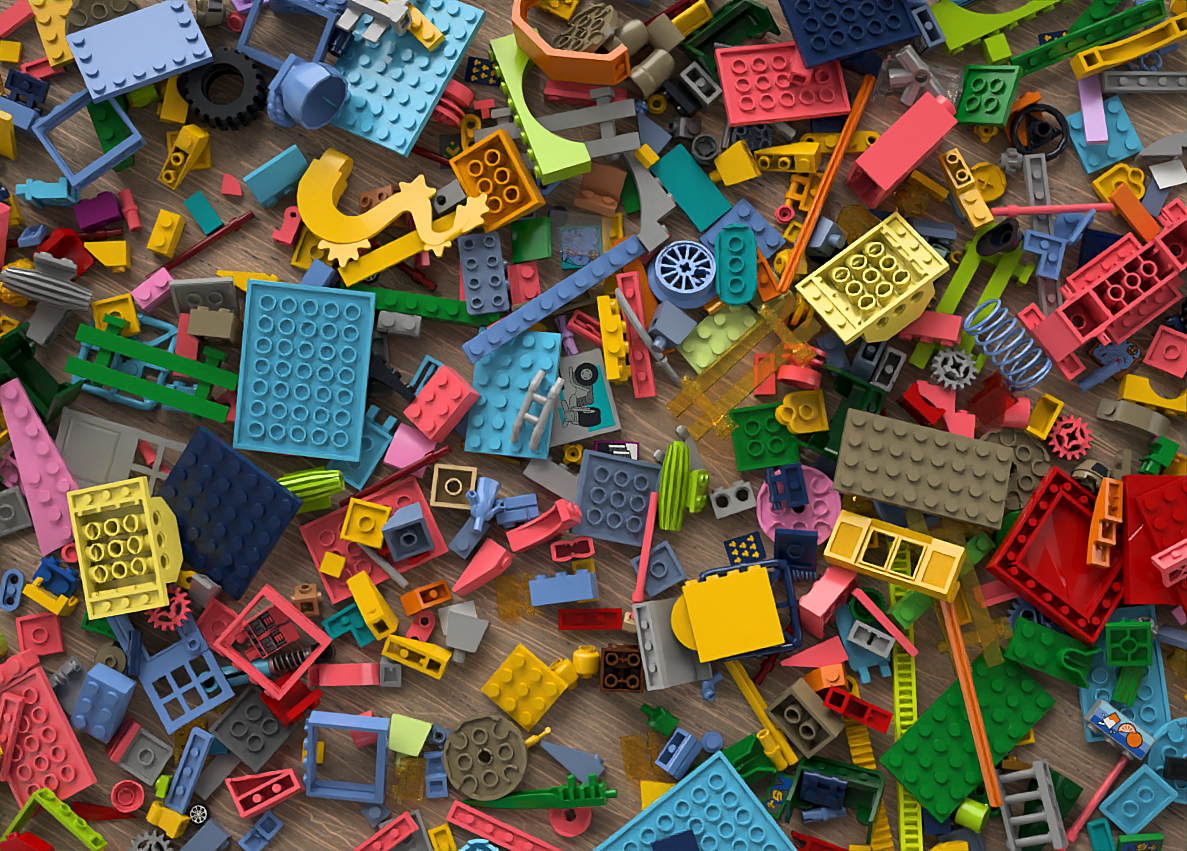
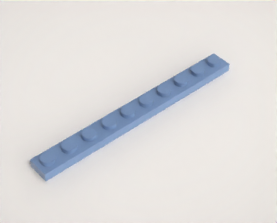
M635 234L469 340L461 346V349L473 365L646 252Z

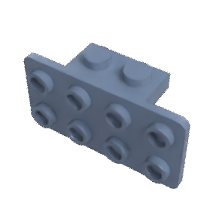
M490 232L488 234L459 236L458 248L468 315L475 316L508 311L507 291H510L509 278L505 279L504 272L507 271L506 259H502L499 234L497 232Z

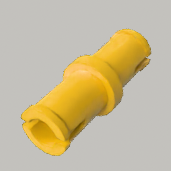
M761 730L758 732L757 738L764 747L765 755L771 759L776 770H784L788 766V762L781 753L780 745L774 741L769 730Z

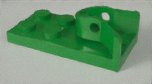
M1017 616L1003 657L1077 687L1089 689V684L1086 681L1095 653L1102 652L1103 648L1091 645L1085 646L1077 639Z
M755 732L721 750L747 786L771 773L777 772L769 757L765 755L764 748ZM706 760L688 769L682 778L686 777Z

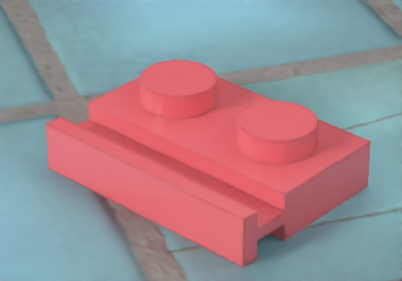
M536 261L512 266L507 265L512 306L533 300L541 295Z

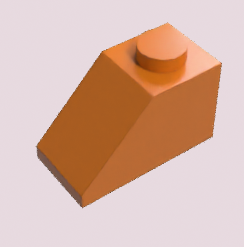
M445 579L414 589L400 596L407 617L453 599Z
M842 663L820 667L803 675L804 681L817 695L828 694L831 685L844 691L849 690L846 669Z

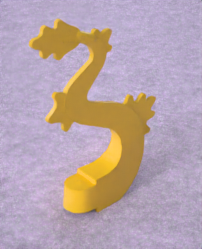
M334 147L327 149L320 160L313 159L299 181L297 192L298 210L301 218L311 234L321 240L318 249L320 251L329 249L328 260L333 262L338 259L342 269L347 267L350 259L359 261L358 249H370L371 245L368 240L379 234L403 213H411L413 215L419 237L426 244L424 250L426 252L434 251L438 258L442 257L444 248H451V241L461 234L468 233L474 228L484 225V219L481 216L489 213V207L486 206L488 200L486 194H481L477 198L470 196L467 198L466 206H457L454 227L443 233H435L432 230V206L430 199L437 192L436 189L426 186L424 175L421 174L411 183L400 182L401 192L389 197L365 214L346 216L337 210V203L348 186L346 180L352 171L353 159Z

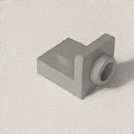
M382 655L380 661V686H402V663Z

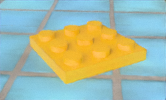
M519 643L481 688V691L529 732L569 685L524 645Z

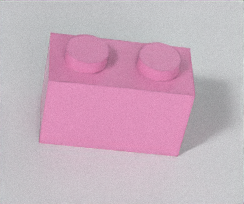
M163 267L134 289L131 294L142 309L150 313L172 296L169 283L170 280L175 279Z

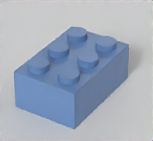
M99 662L86 674L69 724L108 743L120 729L137 681Z

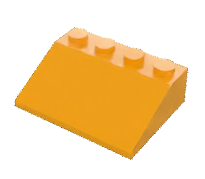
M499 129L449 160L467 197L477 198L481 194L487 195L486 206L489 207V213L481 216L484 219V225L482 226L487 234L532 213L546 204L509 131Z

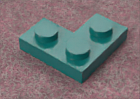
M356 602L321 622L332 640L350 630L361 648L376 640Z

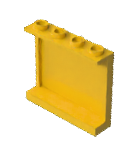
M760 564L747 567L748 571L742 573L737 569L726 572L727 576L719 578L718 574L706 577L704 582L698 583L697 579L685 582L686 586H683L681 590L683 591L693 631L699 663L785 643L766 567L761 568Z

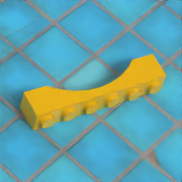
M1187 12L1172 17L1127 39L1104 46H1096L1078 53L1069 62L1077 80L1186 40Z

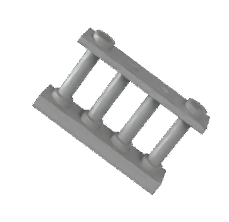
M1047 759L1034 761L1031 769L1006 774L1002 773L1001 768H996L995 772L1003 801L1000 809L1008 837L1006 839L1008 850L1022 851L1021 847L1044 843L1053 844L1054 850L1068 846ZM1033 777L1037 779L1039 788L1036 791L1008 796L1006 782ZM1036 799L1043 802L1044 809L1042 812L1013 817L1010 804ZM1040 821L1048 822L1050 830L1048 834L1019 839L1016 829L1017 825Z

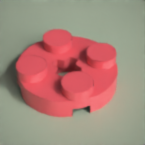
M590 807L571 808L574 809V814L577 816L576 818H571L570 821L567 820V815L564 814L570 808L549 809L550 823L560 835L566 837L579 835L590 825L592 818Z

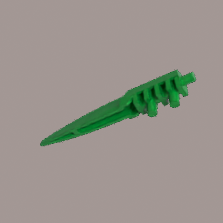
M596 773L588 774L589 784L583 782L582 785H577L575 775H568V786L562 784L561 787L515 791L490 801L467 799L461 802L471 807L531 810L607 805L608 798H617V789L607 790L606 781H601L598 784Z

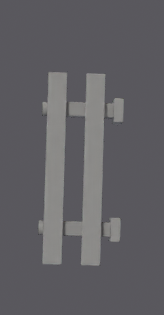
M345 0L349 7L335 25L350 33L365 13L373 16L376 19L362 35V38L376 45L391 25L394 32L402 36L413 21L409 7H407L411 0H390L387 4L379 0Z
M610 86L590 90L591 99L597 102V106L534 118L551 133L600 123L602 139L582 142L585 144L590 159L606 156L607 161H614L619 159V153L641 149L639 132L616 136L614 120L636 116L634 99L611 103V99L615 98V92ZM509 107L490 110L491 118L497 122L498 126L473 131L475 144L499 129L509 131L515 143V140L521 139L520 133L522 132L520 127H516L515 122L512 123L515 114L514 111L509 110ZM521 154L528 170H534V161L530 162L528 154Z

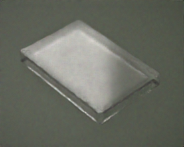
M551 210L552 252L598 258L608 251L612 226L611 217Z

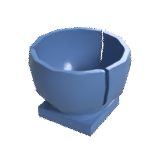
M290 53L268 87L274 93L282 96L284 109L292 119L304 129L317 130L330 123L340 112L323 99L322 96L342 109L348 95V82L335 67L322 62H308L293 53Z

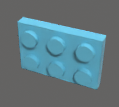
M1144 763L1099 805V810L1127 835H1134L1178 796V792Z

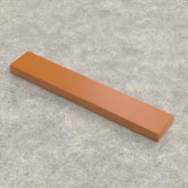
M632 235L612 241L613 248ZM639 256L622 267L621 270L622 273L639 272L648 331L658 303L649 287L648 277ZM664 348L662 354L667 355L675 352V348L672 350Z

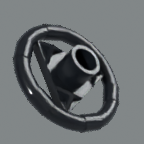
M1047 104L1028 105L1019 111L1011 122L1010 139L1014 148H1017V152L1022 154V156L1034 154L1031 152L1062 134V139L1057 148L1045 154L1046 161H1050L1062 154L1069 143L1070 129L1068 121L1053 106ZM1047 112L1053 115L1062 130L1030 113ZM1025 115L1027 150L1018 139L1017 133L1018 126Z

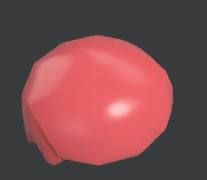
M133 780L118 782L113 787L110 799L115 809L123 813H130L136 811L143 804L145 793L141 784Z

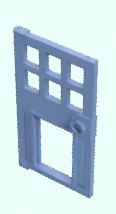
M174 582L166 583L167 589L169 585L172 584L174 585V590H176L177 587ZM168 594L169 599L176 596L175 594ZM169 604L168 606H166V611H167V612H170V611H171V610H170V606H171L170 604ZM182 605L179 606V615L181 613ZM191 612L186 614L189 621L182 620L183 627L175 625L182 640L152 657L149 656L143 643L141 645L143 655L140 658V675L137 676L165 726L168 735L173 734L180 727L235 696L232 687ZM127 613L106 617L121 647L126 652L128 650L129 631L135 630ZM203 655L211 671L198 678L190 661ZM184 665L192 682L179 688L171 672ZM166 676L174 692L161 699L153 683ZM214 676L222 693L209 699L201 683ZM196 687L204 703L191 710L183 693ZM178 698L185 714L173 721L165 704Z

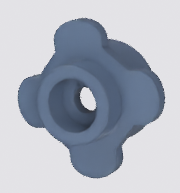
M434 724L431 735L427 737L428 743H434L440 749H443L451 730L442 728L439 724Z

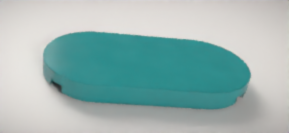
M732 223L725 226L715 239V289L719 298L725 304L740 307L751 302L757 293V240L754 233L747 226L740 223Z

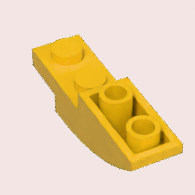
M955 148L938 155L946 182L963 217H967L974 231L992 224L994 218L975 186L976 181L958 149Z

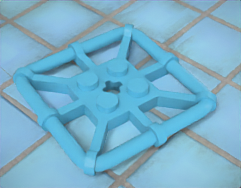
M139 311L137 314L140 328L142 324L168 331V333L151 342L137 339L138 335L127 337V339L152 347H157L171 340L168 352L175 354L178 328L170 323L146 316L145 313ZM92 316L89 326L96 328L94 317ZM81 341L80 345L82 347L78 358L86 361L89 350L99 351L100 347ZM116 352L110 369L141 379L146 367L158 370L160 373L156 384L162 386L165 385L168 374H171V370L134 358L123 363L122 354ZM72 374L70 382L75 384L80 380L86 382L89 379ZM84 383L81 391L105 398L107 402H117L139 410L152 411L158 403L142 397L144 402L120 395L118 394L119 389L113 387L110 391Z

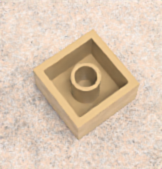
M435 463L430 506L433 508L470 511L471 505L470 501L466 499V493L469 490L476 492L478 468Z

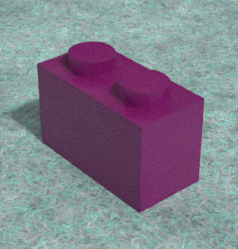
M112 191L101 192L92 199H82L78 201V204L72 206L79 227L84 232L94 231L96 228H102L125 219L118 198Z

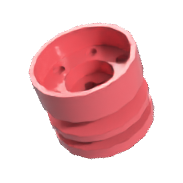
M451 78L430 117L439 123L458 128L461 124L460 119H463L465 113L460 108L469 109L475 97L474 93L463 84Z
M785 344L783 351L787 354H783L781 359L790 363V365H781L779 367L777 381L797 388L819 390L823 375L814 369L823 368L824 362L822 361L826 360L827 353L810 345Z

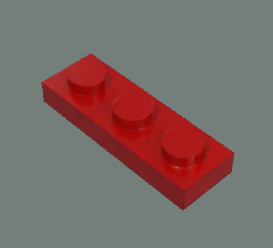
M622 608L558 609V630L622 629Z

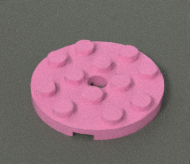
M801 465L809 504H805V509L802 513H795L792 507L788 508L787 500L780 501L782 509L774 511L772 503L769 502V486L764 482L758 493L756 512L761 528L770 539L774 541L775 528L818 531V545L823 543L832 534L838 516L841 513V499L838 492L832 491L833 482L823 472L810 466ZM780 469L774 472L775 476L781 475ZM783 481L776 482L778 493L784 494Z

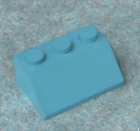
M294 144L244 177L243 180L263 208H270L277 204L278 199L284 195L289 196L295 191L299 181L310 165L296 144Z

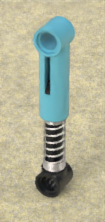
M320 643L311 645V647H307L305 650L302 649L300 652L297 650V653L291 652L289 655L286 653L285 656L280 655L277 658L276 656L274 658L267 656L264 659L260 657L249 662L265 676L272 677L273 673H277L278 670L282 672L283 669L288 670L290 667L292 669L294 666L299 667ZM330 643L327 646L329 650L328 656L322 658L319 655L313 663L318 664L332 661L336 655L335 646ZM232 665L221 668L225 676L240 672ZM242 670L240 672L241 676L227 680L230 686L234 687L251 682L248 679L249 675ZM205 671V672L201 673V674L199 675V677L203 676L204 674L208 673L209 671ZM214 676V685L211 688L206 685L205 681L201 683L206 693L221 690Z

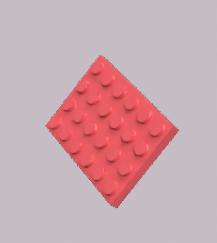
M795 41L715 49L714 56L721 89L723 90L722 94L729 127L849 115L851 108L840 60L814 67L812 77L806 87L787 81L796 47Z
M412 475L360 499L393 508L391 517L399 508L420 502L435 549L429 550L430 556L413 565L410 564L408 558L394 562L391 553L385 555L383 558L400 574L450 552L416 476ZM349 505L299 527L333 605L353 596L346 580L365 570L375 586L391 579L360 546L354 542L340 539ZM374 548L381 555L379 549ZM326 551L347 558L340 578L319 571Z
M42 666L32 669L1 687L0 704L3 693L6 692L26 699L7 782L20 810L31 795L43 787L53 791L59 800L64 801L95 784L97 779ZM40 804L31 818L44 812L46 809Z

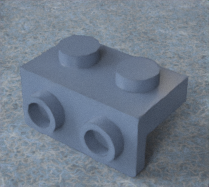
M913 219L912 228L927 243L938 242L949 246L956 240L957 231H953V224Z

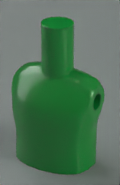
M644 703L639 709L649 716L647 725L666 738L679 722L678 718L662 706H658L654 710Z

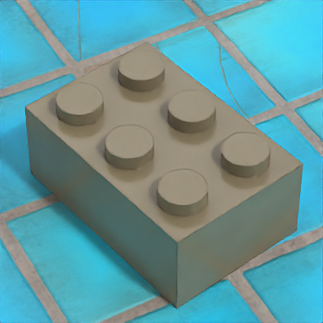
M204 306L190 309L187 334L202 345L242 349L244 323L236 314L231 313V310L219 309L218 312L210 311L211 308Z
M802 677L778 695L764 710L808 759L836 738L845 726L831 709L823 706L824 701Z

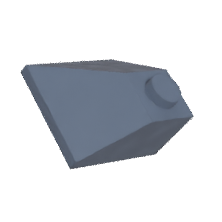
M420 502L399 508L381 528L394 562L435 549Z

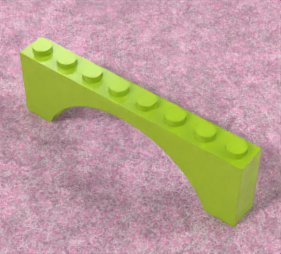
M942 0L929 7L946 38V41L941 45L944 55L947 56L952 53L955 56L963 52V48L968 45L971 48L982 43V39L986 37L990 38L1001 34L1000 31L1006 28L1007 31L1019 26L1018 23L1023 20L1027 23L1037 17L1036 14L1041 12L1047 14L1053 11L1056 5L1061 3L1064 6L1073 0H1032L1018 9L1000 14H981L968 11L950 0Z
M532 28L539 35L537 28ZM515 34L489 41L490 49L487 50L490 62L494 61L495 75L497 78H501L502 81L500 83L501 90L509 98L507 99L509 110L514 111L515 125L517 128L520 127L522 131L520 133L522 143L528 146V158L530 162L534 161L536 178H540L544 186L591 172V159L584 143L569 141L552 134L542 127L529 112L523 97V86L535 62L517 45Z

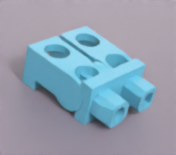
M59 177V183H44L40 180L26 179V184H16V197L22 198L24 203H31L38 209H44V205L47 207H72L78 204L80 199V191L72 186L67 177Z

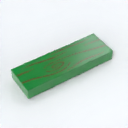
M1121 666L1110 700L1133 707L1146 666Z

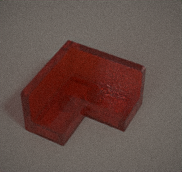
M1000 369L983 381L984 389L967 400L969 409L984 426L1019 402L1014 386L1009 383L1005 375L1001 374Z

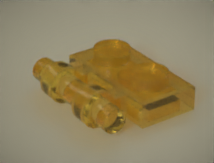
M531 573L522 574V583H517L516 575L495 578L499 619L520 617L521 608H526V616L535 615L534 607L536 606L531 605L529 588ZM524 589V602H519L518 590Z
M655 731L647 732L648 741L644 742L641 740V734L619 737L626 780L648 777L646 768L653 767L654 775L662 774V769L654 763L659 756L658 746H660L659 739H656ZM645 748L650 749L651 760L645 761L643 751Z

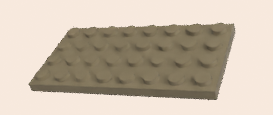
M849 408L846 414L832 491L999 531L1002 525L1014 448Z

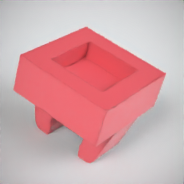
M494 98L473 101L474 110L481 109L482 119L490 118L489 108L495 107Z

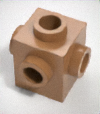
M305 583L295 586V595H291L292 605L306 617L319 615V604H323L321 591L317 592L316 583Z

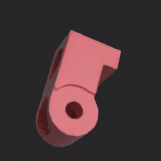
M290 206L284 212L285 220L280 231L274 229L272 239L276 243L294 249L304 222L298 207Z

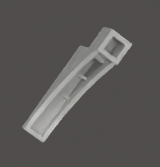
M636 150L622 152L619 155L626 163L633 177L640 202L641 225L640 234L637 235V239L645 249L646 254L650 256L669 240L668 229L664 224L660 225L659 222L675 211L676 200L670 193L666 194L662 189L663 184L659 178H654L649 172L651 171L650 168L646 169L634 156Z

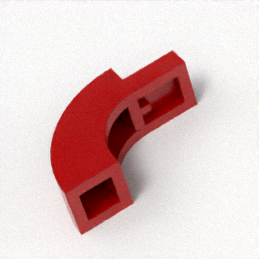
M832 685L823 703V706L884 734L887 733L894 717L893 713Z

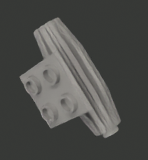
M35 252V270L8 267L7 270L3 269L1 272L0 282H3L2 287L18 295L60 309L88 311L93 292L70 281L71 279L76 280L77 265L72 260L66 258L59 260L53 258V255L47 252H40V254Z

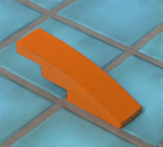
M1107 477L1102 480L1091 521L1087 565L1103 569L1110 567V547L1116 545V524L1122 523V481Z

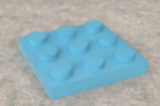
M1118 95L1103 101L1108 135L1107 144L1086 145L1081 111L1065 117L1070 129L1069 141L1086 176L1136 155L1144 149Z

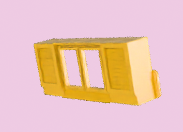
M842 510L823 555L828 563L952 603L960 587L957 578L964 563L966 552L963 547L935 539L931 536ZM873 532L895 538L884 568L862 561ZM902 541L924 547L913 577L891 571Z

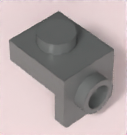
M684 116L671 119L668 124V132L672 136V140L680 138L694 141L700 135L701 120Z

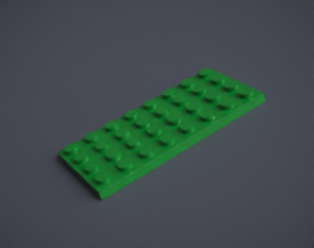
M993 640L969 665L994 767L1056 703L1017 662L1003 657L1005 649L996 640ZM959 677L878 759L880 764L939 824H942L983 780Z

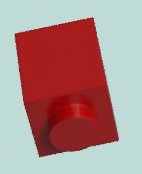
M19 831L5 835L6 839L0 842V851H55L54 846L29 831L19 834Z

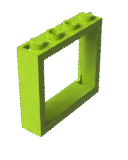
M46 787L39 789L31 795L0 839V842L6 839L5 835L15 831L20 833L41 804L92 851H103L108 844L99 833L87 825L84 819L79 818L67 804L59 800L55 793Z

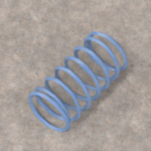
M1000 299L988 300L969 314L964 322L963 329L968 335H975V343L983 346L985 355L992 356V363L1000 366L1002 375L1009 376L1008 381L1011 385H1014L1016 391L1028 390L1047 376L1051 370L1052 361L1050 358L1038 360L1042 354L1041 348L1029 351L1034 342L1033 338H1026L1020 341L1025 334L1024 328H1018L1009 333L1016 325V318H1009L1002 322L1008 314V308L1000 309ZM997 302L996 308L987 318L977 325L970 327L978 313L989 304ZM1004 312L998 320H996L993 324L983 329L984 326L992 318H994L999 313ZM1012 322L1008 329H1006L1002 334L998 335L994 339H991L994 336V334L997 331H999L1003 326ZM997 326L989 334L985 342H979L978 335ZM1021 332L1012 343L1000 349L1010 337ZM1003 338L993 352L987 351V345ZM1030 341L1023 351L1007 360L1017 348ZM1010 349L1002 362H996L995 355ZM1038 351L1033 360L1020 369L1015 370L1024 359ZM1019 359V360L1013 365V367H1012V369L1010 370V372H1005V371H1004V369H1003V366H1004V365H1007V364L1012 363V362H1014L1015 360ZM1047 362L1035 375L1019 382L1033 367ZM1020 373L1014 382L1012 380V375ZM1034 379H1036V380H1035L1034 382H1032L1031 384H1029V385H1027V386H1025V387H1022V388H1018V385H1024V384L1029 383V382L1033 381Z

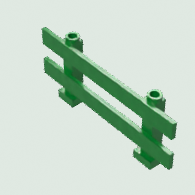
M105 314L103 322L108 323L105 331L80 323L75 339L100 348L95 363L69 355L64 372L89 379V384L100 388L104 384L190 412L189 417L198 420L205 417L225 424L230 407L209 401L214 385L236 391L239 375L220 369L222 361L228 362L230 354L205 346L203 354L207 355L205 363H201L121 337L123 329L129 330L131 322ZM115 352L199 379L195 395L193 396L110 369Z

